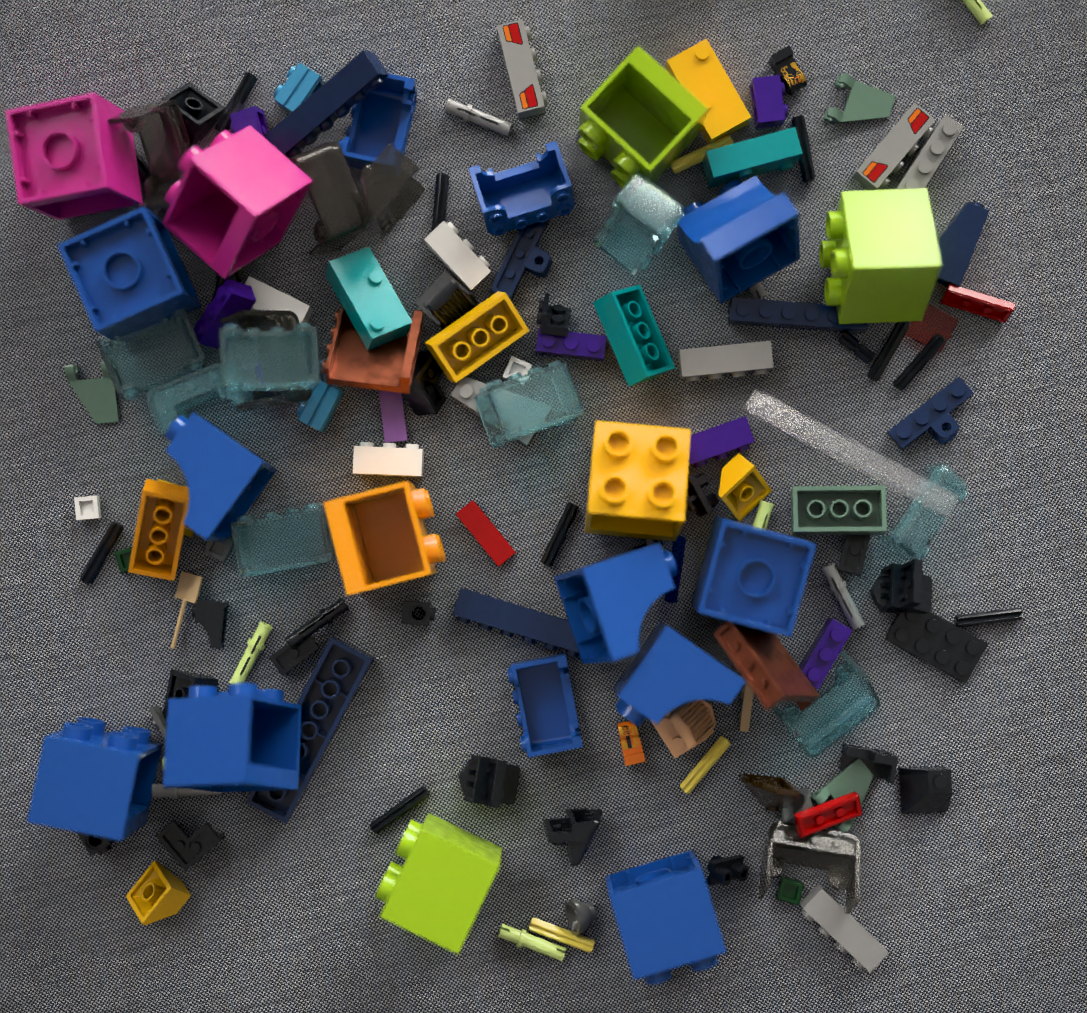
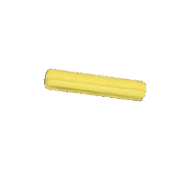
M727 135L674 160L670 167L673 173L677 174L702 162L706 151L734 144L733 140Z
M723 736L719 737L680 784V788L685 793H691L731 744L730 741Z
M532 918L529 924L530 931L585 952L591 953L594 948L595 941L580 934L574 935L572 931L537 918Z

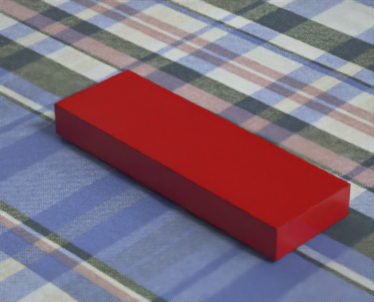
M952 284L948 285L940 301L944 305L1003 323L1007 321L1015 307L1014 303Z
M474 500L456 513L457 517L498 567L516 553Z
M854 791L794 814L797 835L802 838L862 815L859 794Z

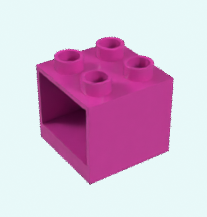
M95 92L5 110L18 204L56 220L143 204L130 114Z
M251 125L233 135L228 130H225L212 141L210 147L202 151L198 146H195L182 157L179 169L184 174L181 180L177 181L165 195L164 200L170 206L162 224L222 278L226 279L281 243L313 180Z

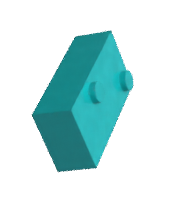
M793 127L708 150L702 160V166L708 188L727 184L736 179L742 180L779 169L781 172L791 170L803 153L796 128Z
M370 247L328 262L325 276L367 351L408 334L412 321Z
M641 285L612 291L593 302L628 387L657 378L676 368Z

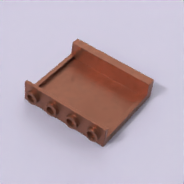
M341 305L340 311L336 310L335 312L336 327L332 326L330 339L332 343L327 344L326 357L328 359L323 360L322 374H326V384L410 394L423 330V311L414 310L411 320L412 325L407 335L367 351Z
M727 621L713 634L766 710H772L781 701H795L800 709L804 710L820 697L775 633Z

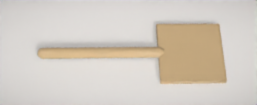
M181 571L175 598L182 599V604L171 649H175L186 603L187 601L197 603L203 577Z

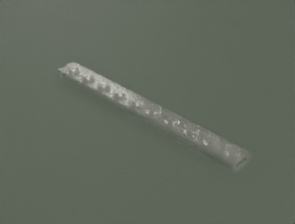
M755 389L744 407L749 413L945 518L949 517L960 499L958 495L757 389Z

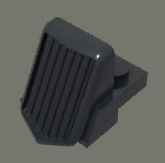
M446 270L414 302L441 330L480 304Z
M914 558L902 565L892 563L881 569V575L877 577L870 590V594L881 613L901 614L905 612L926 614L932 609V578L923 575L922 560Z
M471 755V759L459 773L464 801L499 808L500 803L514 804L520 767L507 764V761Z
M589 808L566 809V818L543 819V827L548 843L564 845L567 842V856L571 866H577L582 862L600 825L603 810H589Z

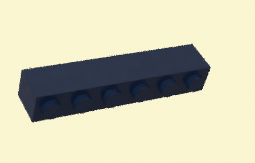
M363 50L265 135L266 138L287 158L294 159L301 154V149L313 144L321 132L331 129L334 126L333 122L338 118L346 116L354 104L364 101L367 98L366 94L379 88L384 83L383 80L388 76V73L374 52Z
M732 297L728 306L727 324L833 332L847 331L849 333H863L868 330V323L839 324L836 306H826V304Z
M460 589L453 615L457 616L456 620L467 624L470 623V620L479 622L478 627L491 630L492 627L501 629L500 633L513 637L515 633L523 636V641L535 644V641L538 640L545 642L544 647L557 650V647L566 649V654L579 657V651L568 620L471 590Z

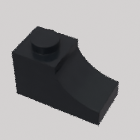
M200 599L197 600V603L192 608V617H195L194 623H199L206 629L210 638V648H223L229 602Z

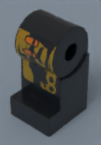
M790 46L771 55L768 63L775 75H780V81L784 82L785 90L789 95L807 86L806 78L797 65Z

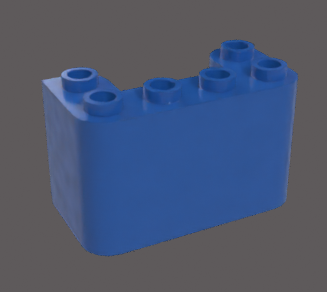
M388 73V76L383 80L384 83L379 88L371 90L366 94L367 98L364 101L352 106V126L347 127L344 140H340L338 154H340V160L345 167L398 178L416 107L417 87L415 79Z
M557 141L545 144L546 152L542 156L540 153H537V161L495 174L492 168H489L488 172L482 171L480 165L468 168L489 234L500 236L514 229H523L527 225L545 222L550 218L571 213L575 207L573 188Z
M565 653L511 663V668H508L507 674L509 684L514 683L516 690L512 691L514 704H519L520 713H516L518 727L523 726L524 735L520 736L522 752H527L529 758L583 747Z

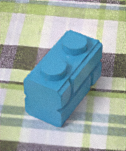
M299 62L296 67L292 66L288 71V79L285 84H280L276 88L274 101L280 108L290 114L323 86L324 81L320 75Z
M318 379L316 383H311L307 394L310 396L306 403L302 402L297 410V415H299L297 420L325 433L345 393Z

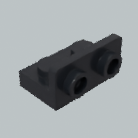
M545 293L544 301H539L536 324L541 325L540 334L567 337L571 308L563 305L549 306V294Z

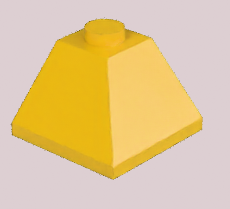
M738 453L722 468L718 495L740 522L772 490L756 467Z
M154 860L127 893L126 898L143 925H148L177 914L191 894L180 879Z

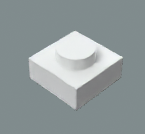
M511 356L502 377L524 386L532 364Z
M98 495L74 498L76 520L101 518L100 497Z

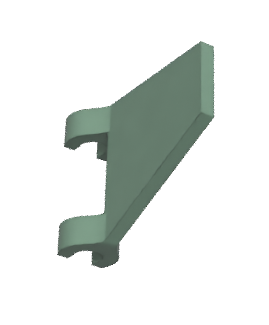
M841 73L836 79L835 86L842 89H850L843 113L836 108L830 107L829 110L825 111L823 119L833 123H846L888 118L896 96L856 81L848 74Z
M114 361L101 362L103 378L79 380L78 365H64L68 382L95 423L120 422L114 377Z
M857 758L824 787L814 792L811 798L816 804L820 805L830 795L833 799L855 791L859 794L860 804L862 805L874 775L861 759ZM856 817L834 826L839 832L844 834L853 825Z

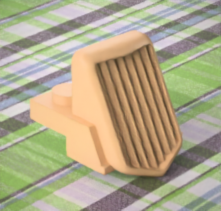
M704 699L693 700L677 706L668 712L658 724L651 721L674 758L705 741L715 732L714 728L716 726L712 705Z

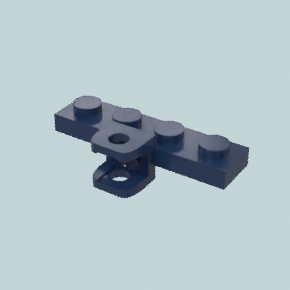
M550 219L518 229L490 288L491 292H506L512 301L525 271L538 277L547 276L553 261L546 251L537 248Z
M958 377L890 429L887 435L902 451L927 431L938 443L946 445L957 436L959 425L951 413L973 397L974 392Z

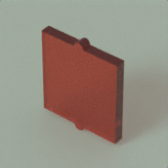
M928 304L922 321H912L905 335L925 346L936 334L943 336L947 342L952 337L951 333L958 319ZM945 344L940 348L939 353L942 352Z

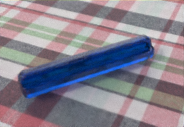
M678 536L676 541H673L671 554L676 563L677 574L675 577H672L675 588L665 593V601L670 603H676L678 599L686 538Z

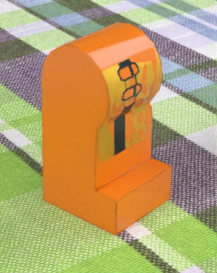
M629 720L617 723L625 766L646 762L637 726Z

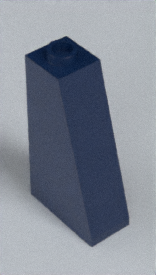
M975 201L966 203L937 239L941 268L935 283L948 287L949 284L961 285L990 211L984 208L983 204Z

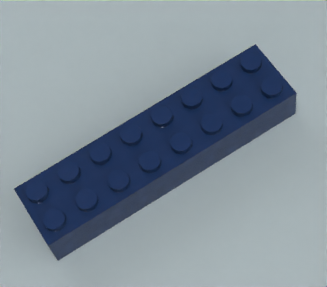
M335 636L330 638L297 702L298 705H302L298 790L251 791L245 803L287 824L293 816L372 664L374 656Z

